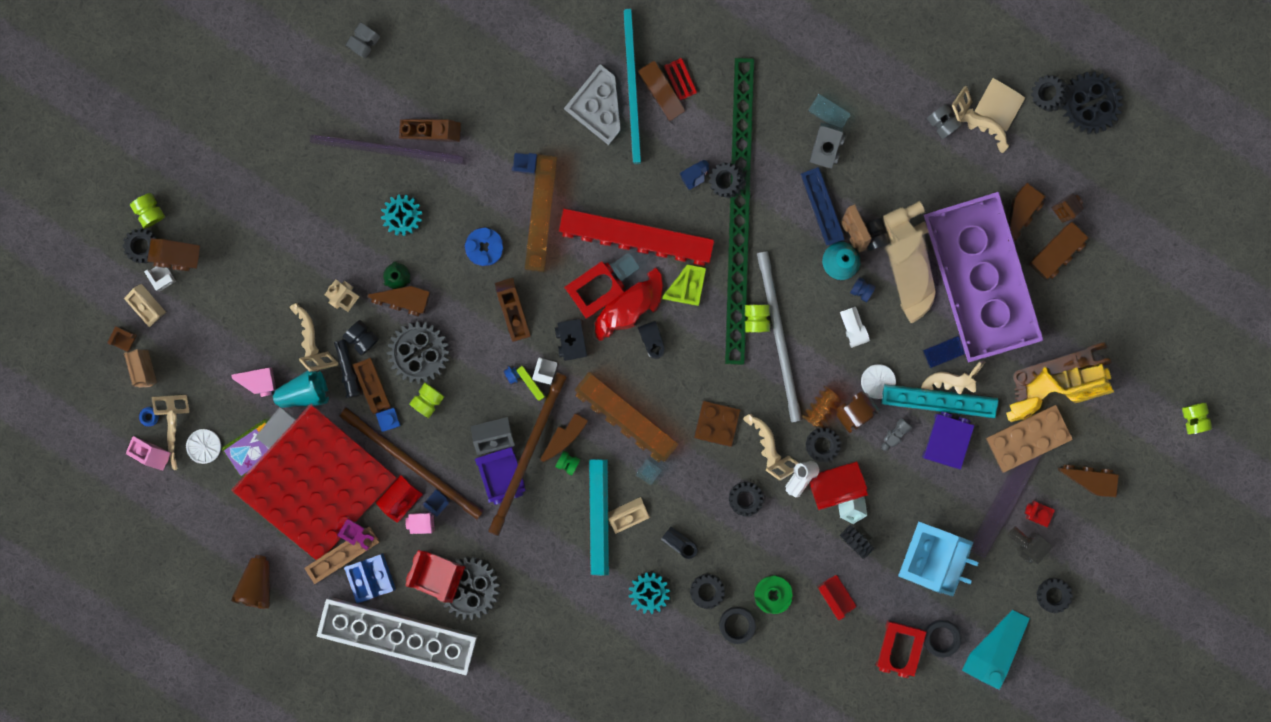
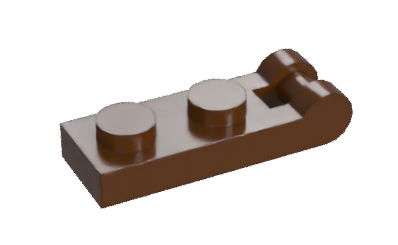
M372 358L353 364L372 414L379 413L378 410L383 408H391ZM380 396L381 401L375 403L373 398Z

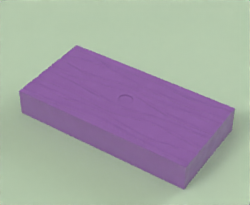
M999 192L925 214V222L967 361L972 362L1043 341Z

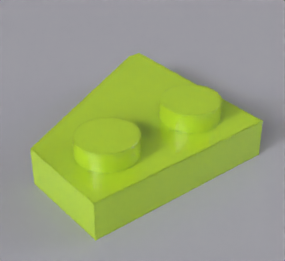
M686 265L662 299L699 306L706 268Z

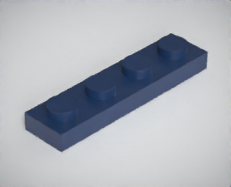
M819 167L801 173L800 176L825 245L828 246L844 240Z

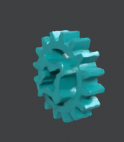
M399 194L397 195V200L390 197L391 203L385 202L384 204L387 208L381 209L385 213L384 216H381V219L386 220L383 226H389L388 232L390 233L395 230L396 236L400 232H402L403 236H406L407 231L413 234L412 228L419 229L417 222H422V219L418 218V216L422 215L423 212L417 210L420 208V205H414V198L408 201V195H405L404 199H402ZM404 203L409 204L413 210L405 209ZM396 205L394 212L390 213L391 208ZM401 210L406 214L402 221L397 217ZM410 218H414L413 222L407 227V222ZM396 220L399 224V228L393 226L390 221Z
M645 572V577L643 578L638 575V581L632 580L634 587H629V590L633 591V593L628 596L629 598H634L631 605L637 604L636 610L638 611L642 608L643 614L647 610H650V613L653 614V609H657L660 612L659 606L665 607L664 599L669 600L670 598L665 595L670 592V589L665 588L667 581L661 582L662 576L655 578L654 572L651 576H648V573ZM651 581L658 583L661 588H655L651 585ZM644 582L642 590L636 591L638 586ZM648 588L655 592V594H652V598L644 595ZM662 595L660 601L654 605L655 598ZM638 599H644L647 602V606L640 603Z

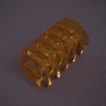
M824 385L823 387L826 391L819 390L821 398L814 397L817 404L810 403L813 410H805L808 417L801 416L815 427L821 428L824 427L821 420L828 421L826 414H833L830 408L837 409L834 402H842L837 394Z

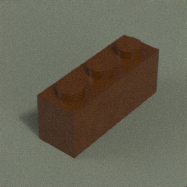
M1069 222L1028 264L1042 278L1048 279L1050 277L1053 279L1060 272L1058 268L1062 264L1067 265L1073 259L1071 255L1076 250L1079 252L1086 246L1085 241L1088 237L1073 222Z

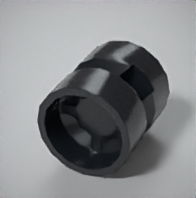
M882 218L864 224L871 237L866 248L867 252L891 243L888 233L883 232L885 225Z
M358 320L342 337L349 344H355L354 349L362 356L377 343L379 338L372 331L367 332L368 327L361 320Z

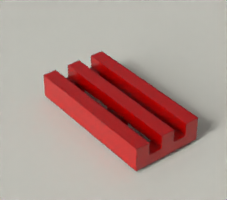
M682 58L664 65L679 101L697 93ZM677 64H680L683 73L687 79V82L692 90L691 92H688L686 85L682 79V76L678 70ZM671 67H673L685 93L684 95H681L670 71Z

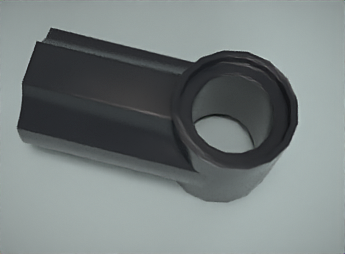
M671 526L661 539L685 559L694 558L698 552L695 543ZM686 545L694 547L693 555L687 556L684 553L683 549Z

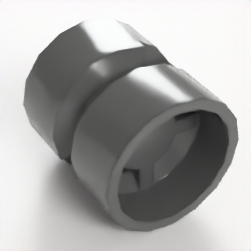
M359 23L354 30L355 36H350L345 46L366 59L371 52L370 47L375 46L380 36L364 24Z
M944 104L926 118L933 127H937L936 132L942 140L962 125L960 121H957L956 116L951 115L952 110L947 104ZM944 117L947 121L942 123L940 118Z

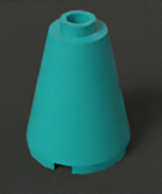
M837 242L825 250L822 263L824 270L830 277L837 280H846L857 273L861 259L859 252L851 244ZM842 256L846 257L847 262H843Z
M307 370L279 387L273 394L274 403L281 408L309 406L310 404L317 406L328 403L329 397L325 395L328 387L322 372H309Z

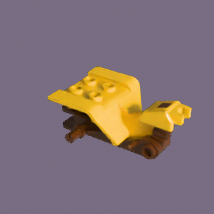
M1099 343L1088 347L1086 350L1016 371L1013 379L1017 388L1014 389L1019 391V393H1015L1019 397L1015 398L1017 403L1010 405L1011 412L1006 413L1010 422L1021 419L1025 420L1040 409L1042 399L1051 392L1064 394L1075 403L1113 393L1114 389L1109 382V379H1111L1110 371L1104 367L1112 363L1111 359L1106 358L1095 361L1094 352L1107 348V344Z

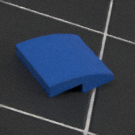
M384 554L344 567L356 603L396 590Z

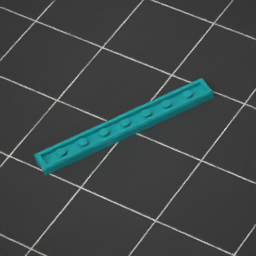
M625 9L624 26L633 163L641 164L631 9Z

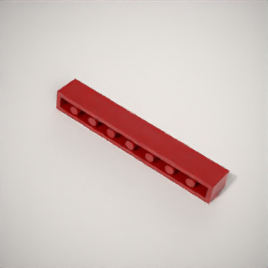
M563 209L559 232L563 233L562 237L573 239L574 236H579L581 241L590 243L594 239L600 241V245L610 247L611 243L618 244L619 249L630 250V247L637 248L638 253L649 254V251L656 252L657 257L667 258L668 255L675 256L677 261L686 262V259L694 260L693 264L700 266L710 263L714 243L712 239Z

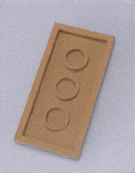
M1056 405L986 438L1002 473L1073 440Z

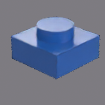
M395 408L376 414L382 432L400 426Z

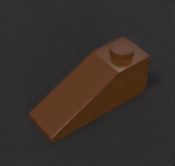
M1074 193L1069 194L1051 207L1062 223L1075 218L1084 209L1082 199L1077 194L1074 195Z
M510 278L496 282L497 296L512 342L531 337L514 279Z

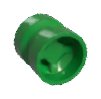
M563 451L555 467L560 470H566L567 474L572 476L581 459L572 457L568 452Z

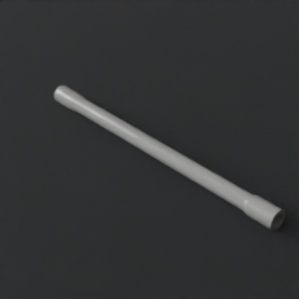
M768 251L757 253L762 272L768 305H770V316L788 399L791 422H797L802 420V415L786 347L771 273Z

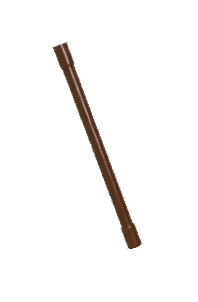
M556 373L539 417L498 512L494 516L488 530L491 534L499 536L506 515L558 394L561 392L567 378L562 374Z
M348 408L341 412L340 418L357 428L461 506L464 511L476 520L483 513L484 510L472 501L467 500L363 422Z

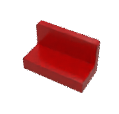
M400 475L379 498L376 504L385 515L398 523L423 494Z
M837 575L817 586L838 620H841L845 617L846 613L856 608L855 603Z

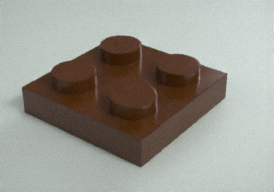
M703 401L694 438L732 447L740 410Z

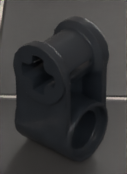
M656 321L637 327L648 355L653 359L662 357L665 349ZM653 345L661 347L658 355L655 352L651 353L650 350L653 349Z

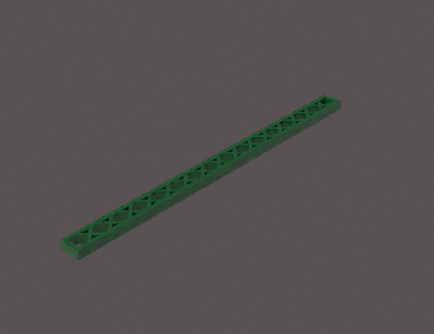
M735 58L731 163L735 164L740 157L747 162L742 172L746 171V177L744 178L746 180V185L744 186L746 196L743 193L739 194L744 198L745 205L739 209L734 204V200L739 196L738 194H736V197L730 198L725 364L744 365L745 305L747 295L754 59ZM739 63H750V70L745 75L738 70ZM743 80L749 86V90L745 94L738 90V85ZM742 100L748 104V109L743 114L737 108V104ZM741 119L748 124V128L744 132L737 128V123ZM741 137L747 143V147L742 152L736 147V142ZM738 214L745 219V223L740 228L733 223L734 218ZM738 233L744 238V243L740 247H737L733 242V237ZM737 252L744 258L739 266L732 261V257ZM737 271L743 276V281L738 286L732 281V275ZM736 290L742 295V300L737 305L731 300V295ZM736 309L742 315V319L737 324L730 318L731 313ZM735 328L741 333V338L736 343L730 338V333ZM734 348L741 353L740 361L729 360V353Z

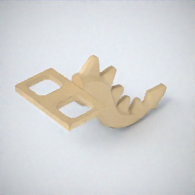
M964 86L952 104L957 121L967 122L969 129L978 126L982 132L989 128V134H997L995 139L1000 140L997 143L999 151L1001 153L1005 152L1009 145L1007 144L1004 129L995 120L975 114L973 109H969L973 102L967 86ZM965 93H966L967 98H968L967 104L965 103V100H964V94H965ZM958 103H959V106H960V108H961V111H960L959 113H958V111H957V104H958Z
M298 303L291 305L290 309L294 314L297 315L299 313V319L303 318L301 325L305 328V330H302L305 340L301 345L306 353L305 357L300 358L299 361L309 372L337 366L338 362L329 352L318 354L319 350L315 345L314 325L307 311L299 307ZM321 357H329L332 362L325 363ZM305 361H314L317 366L310 367Z
M979 362L970 375L965 372L960 376L942 371L934 373L925 379L921 389L933 390V384L937 388H941L942 383H944L946 390L954 386L958 394H961L965 387L971 392H976V380L973 378L986 362Z
M187 395L152 397L154 415L167 414L168 452H170L169 457L172 469L177 470L178 467L174 453L177 414L189 413ZM174 400H184L186 409H176ZM155 401H165L167 410H157Z
M752 414L743 418L745 422L749 425L754 423L755 429H761L759 435L764 437V439L760 440V443L765 447L761 454L768 459L766 471L778 480H782L794 473V468H790L784 463L787 461H791L795 465L799 463L790 456L780 460L781 456L776 452L773 433L767 424L753 417ZM778 468L781 471H783L784 474L777 475L772 470Z

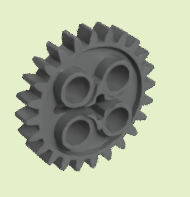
M416 322V327L409 323V329L401 326L403 332L395 331L398 337H391L394 344H388V347L392 348V351L387 352L388 355H392L388 362H394L391 369L397 368L396 375L403 374L402 380L410 377V383L416 379L417 383L420 384L422 378L428 383L429 376L435 380L434 373L441 375L439 368L446 369V366L442 363L443 361H449V359L444 357L445 354L450 353V351L444 349L449 344L442 342L446 337H439L440 330L433 332L435 327L433 325L427 329V323H424L422 327L419 322ZM421 334H424L427 338L424 345L417 343V337ZM430 343H433L431 348L421 353V358L415 356L406 363L404 362L405 358L416 353V348L421 350ZM404 344L410 346V352L407 355H403L400 351L401 346ZM429 351H434L437 355L436 359L432 362L427 359ZM416 360L420 363V368L414 372L411 370L410 364Z
M465 557L464 563L461 559H457V564L465 566L464 570L469 575L466 581L461 579L460 583L471 585L472 589L483 592L485 596L483 597L476 592H468L467 588L458 585L461 596L458 599L454 597L452 603L444 605V608L451 607L449 613L456 611V617H460L462 614L463 620H466L468 615L471 620H474L475 614L478 618H482V612L489 614L487 608L494 609L492 601L498 602L499 600L495 598V595L501 594V592L496 590L501 584L495 583L499 576L493 577L492 575L496 570H488L490 564L483 566L484 560H479L477 563L475 557H472L471 562L468 557ZM481 578L486 582L483 589L478 586V581ZM473 596L477 597L478 599L477 606H473L471 604V598Z

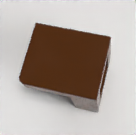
M115 326L107 344L129 352L137 335L122 327Z

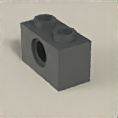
M820 123L810 156L811 163L831 169L833 163L837 164L840 155L837 150L839 145L843 146L846 136L843 134V128ZM831 142L834 146L832 149L826 150L823 148V144Z

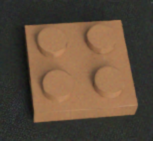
M853 205L847 208L842 219V226L846 232H849L853 248H857L860 253L866 250L871 237L856 206Z

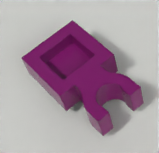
M350 519L346 520L337 535L352 545L356 541L359 542L365 550L369 546L364 544V539L368 538L373 541L375 538L370 534H363L364 528Z

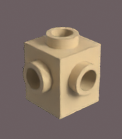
M336 279L324 294L330 299L328 303L337 309L341 307L349 312L359 298L352 291L353 286L346 281L341 283Z

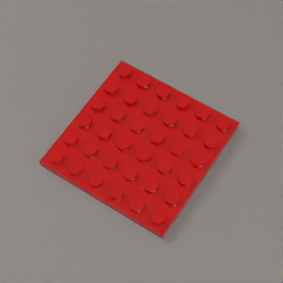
M310 404L232 488V492L311 557L318 560L327 554L341 537L337 535L346 520L350 519L356 522L397 477L316 407Z

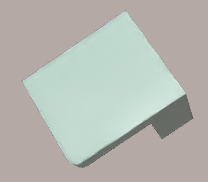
M865 497L838 504L840 518L852 524L867 516Z

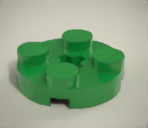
M775 575L764 577L755 587V602L765 613H782L788 609L792 602V588L782 577ZM770 590L778 591V598L776 600L768 598Z

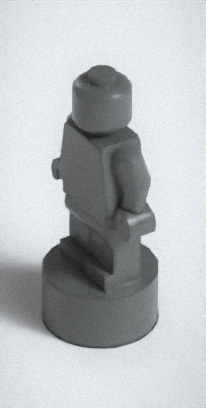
M902 417L896 423L897 425L892 432L890 430L887 431V436L884 438L885 442L881 445L883 451H887L890 446L895 447L898 443H901L902 440L900 438L913 428Z

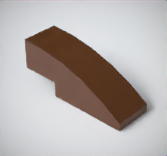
M652 61L638 71V74L669 122L685 112V109L655 61Z
M575 413L566 430L558 426L540 460L544 462L564 450L580 434L588 420Z

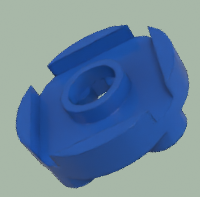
M476 229L467 237L465 243L466 254L476 265H493L502 256L503 241L499 234L492 229ZM483 242L485 244L488 242L489 250L481 252L479 250L481 248L479 243Z

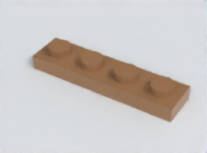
M370 526L362 531L363 534H370L375 537L373 541L368 538L364 539V544L369 546L367 550L380 542ZM346 541L304 569L313 583L316 584L367 550L362 548L357 541L354 545Z

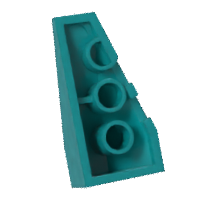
M1012 610L972 650L962 671L1000 690L1030 618Z

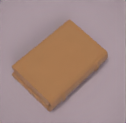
M136 349L133 352L124 353L133 386L151 387L157 383L148 350Z

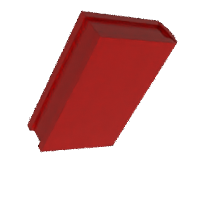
M857 461L820 472L817 477L812 478L809 482L818 510L868 495L867 487Z

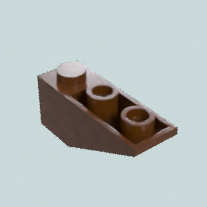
M400 119L399 139L460 142L461 123L452 120Z
M1028 183L1022 186L1012 200L1009 228L1014 242L1021 235L1019 231L1023 225L1027 227L1032 221L1031 215L1033 212H1038L1044 205L1043 199L1045 196Z
M409 286L368 294V298L372 299L371 303L382 306L383 302L390 304L391 309L401 311V308L408 309V314L419 317L420 313L425 314L431 292Z
M1063 465V468H1058L1059 472L1093 495L1116 498L1119 475L1113 474V470L1102 469L1101 472H1094V468L1082 467V470H1075L1073 465Z

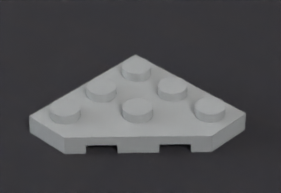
M600 64L566 105L564 110L608 146L621 130L615 76Z

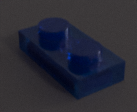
M956 336L923 350V354L929 368L964 355L965 351L959 336Z

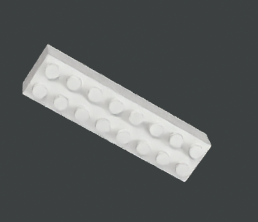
M332 597L326 599L317 632V637L467 675L478 636Z

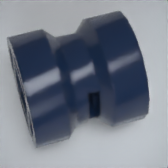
M859 277L852 287L850 294L861 296V300L867 303L876 286L867 284L863 278Z

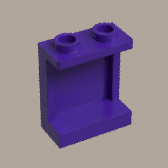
M941 412L940 415L935 414L934 424L922 458L961 470L974 425L970 424V420L959 417V420L952 419V415Z
M513 447L475 458L489 503L494 502V505L502 502L518 465ZM523 478L514 498L523 496V492L526 491Z

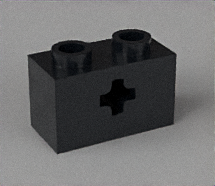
M581 319L559 322L558 327H555L556 338L561 340V346H558L560 358L564 357V361L587 357ZM568 335L576 338L573 346L565 342V339H568Z

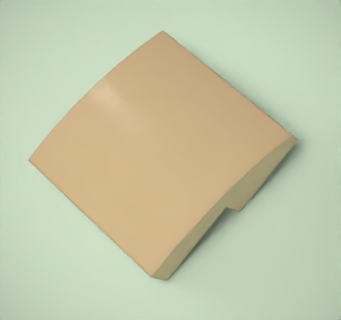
M992 78L974 112L979 116L995 120L1007 132L1025 97Z

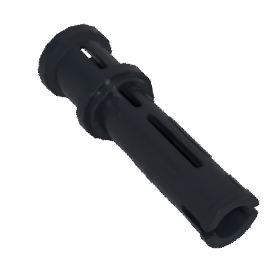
M346 340L334 342L343 374L341 382L344 383L346 389V399L362 395L363 393L359 390L357 382L358 377L353 371Z

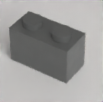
M508 417L471 426L472 439L477 455L515 446Z

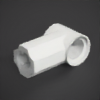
M853 307L840 312L851 348L869 342L867 330L862 325L857 308Z
M808 461L795 466L794 474L785 486L789 495L800 497L811 479L818 476L819 467L816 462Z

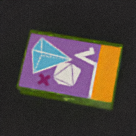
M266 419L255 424V426L222 447V451L240 477H243L269 449L256 438V435L267 423Z

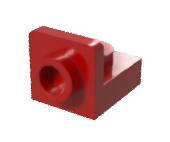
M1032 501V504L1028 503L1024 514H1027L1026 519L1048 528L1055 510Z

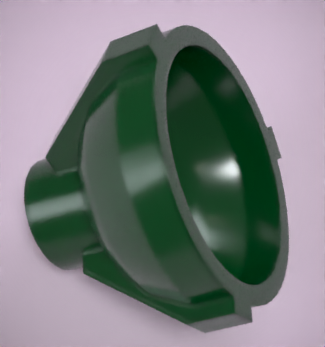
M397 261L388 265L384 270V285L391 289L404 288L411 282L408 268L401 263H397ZM394 272L399 274L397 279L392 278Z

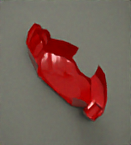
M657 268L647 273L649 280L636 283L606 305L595 322V334L599 341L604 340L606 337L609 338L614 330H625L635 327L633 324L649 308L655 313L660 306L663 292L662 274Z

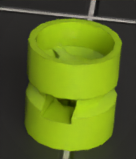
M152 193L145 194L130 204L133 212L140 215L138 220L143 229L151 227L165 218L161 208L155 206L157 202Z
M745 305V316L748 317V320L745 321V332H770V321L767 320V317L770 315V305Z
M425 382L419 390L420 395L414 396L409 405L425 417L430 418L435 411L434 406L439 405L445 396Z
M1207 403L1182 408L1184 419L1188 420L1185 424L1187 434H1195L1213 429L1211 419L1207 418L1209 414Z

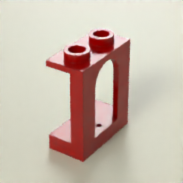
M601 261L564 287L586 319L624 293L622 290L625 288L619 278L614 279L612 276L614 271L608 262L604 264ZM605 274L609 276L612 280L611 289L586 306L576 290L599 275Z
M887 620L885 636L878 662L875 665L880 667L879 671L885 673L895 671L898 672L900 677L909 678V675L915 677L926 631ZM896 632L914 636L909 660L904 668H897L890 664V654Z

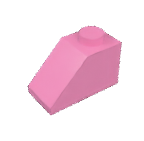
M272 368L232 375L233 380L254 394H260L261 397L272 395V391L276 390Z
M135 436L132 437L126 451L127 455L140 463L162 471L168 463L170 452Z
M431 512L410 513L409 518H406V529H410V534L434 532L433 514Z

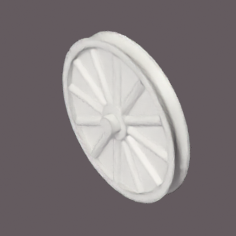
M881 364L868 367L861 378L864 392L875 399L882 398L884 384L896 385V378L892 370Z
M200 429L189 436L186 450L193 461L201 464L210 463L219 456L221 441L213 431Z

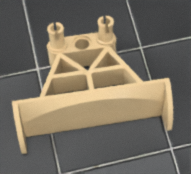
M920 201L905 209L899 208L883 216L891 245L886 247V250L889 253L901 301L900 305L910 323L917 321L929 311L936 294L923 236L929 233L925 222H922L913 227L909 222L911 218L925 212Z

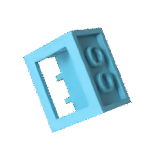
M918 522L898 576L939 593L954 596L959 581L968 584L972 582L970 579L961 576L966 562L978 566V562L968 558L973 542Z

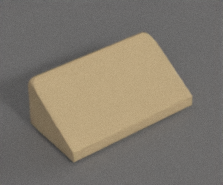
M142 284L134 287L124 298L148 327L166 313Z
M641 497L608 512V520L615 534L650 518Z

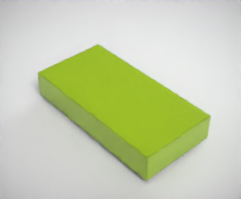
M524 366L518 368V374L536 399L541 401L545 398V395L535 381L532 380Z

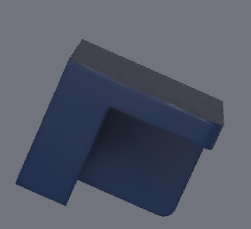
M515 153L512 172L535 175L537 154Z
M436 489L422 505L438 517L451 501Z

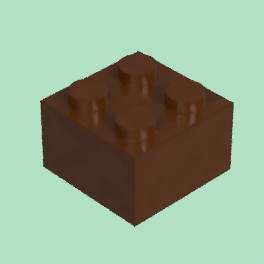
M151 239L147 262H153L155 267L171 269L172 265L173 270L190 272V268L197 269L200 246L164 239Z

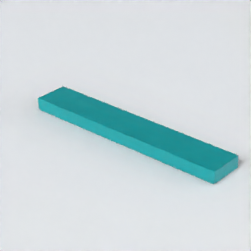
M884 384L881 404L989 418L996 417L999 401L998 398L888 384Z
M591 459L589 460L591 575L605 576L609 575L608 460Z

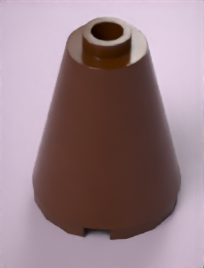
M255 555V558H250L231 598V602L236 604L243 602L242 604H245V606L269 609L270 562L266 560L267 557Z

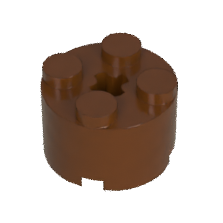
M859 392L853 397V402L849 405L845 402L836 410L838 412L836 414L837 418L849 434L853 431L852 427L856 430L872 419L874 411L876 414L880 412L868 393Z

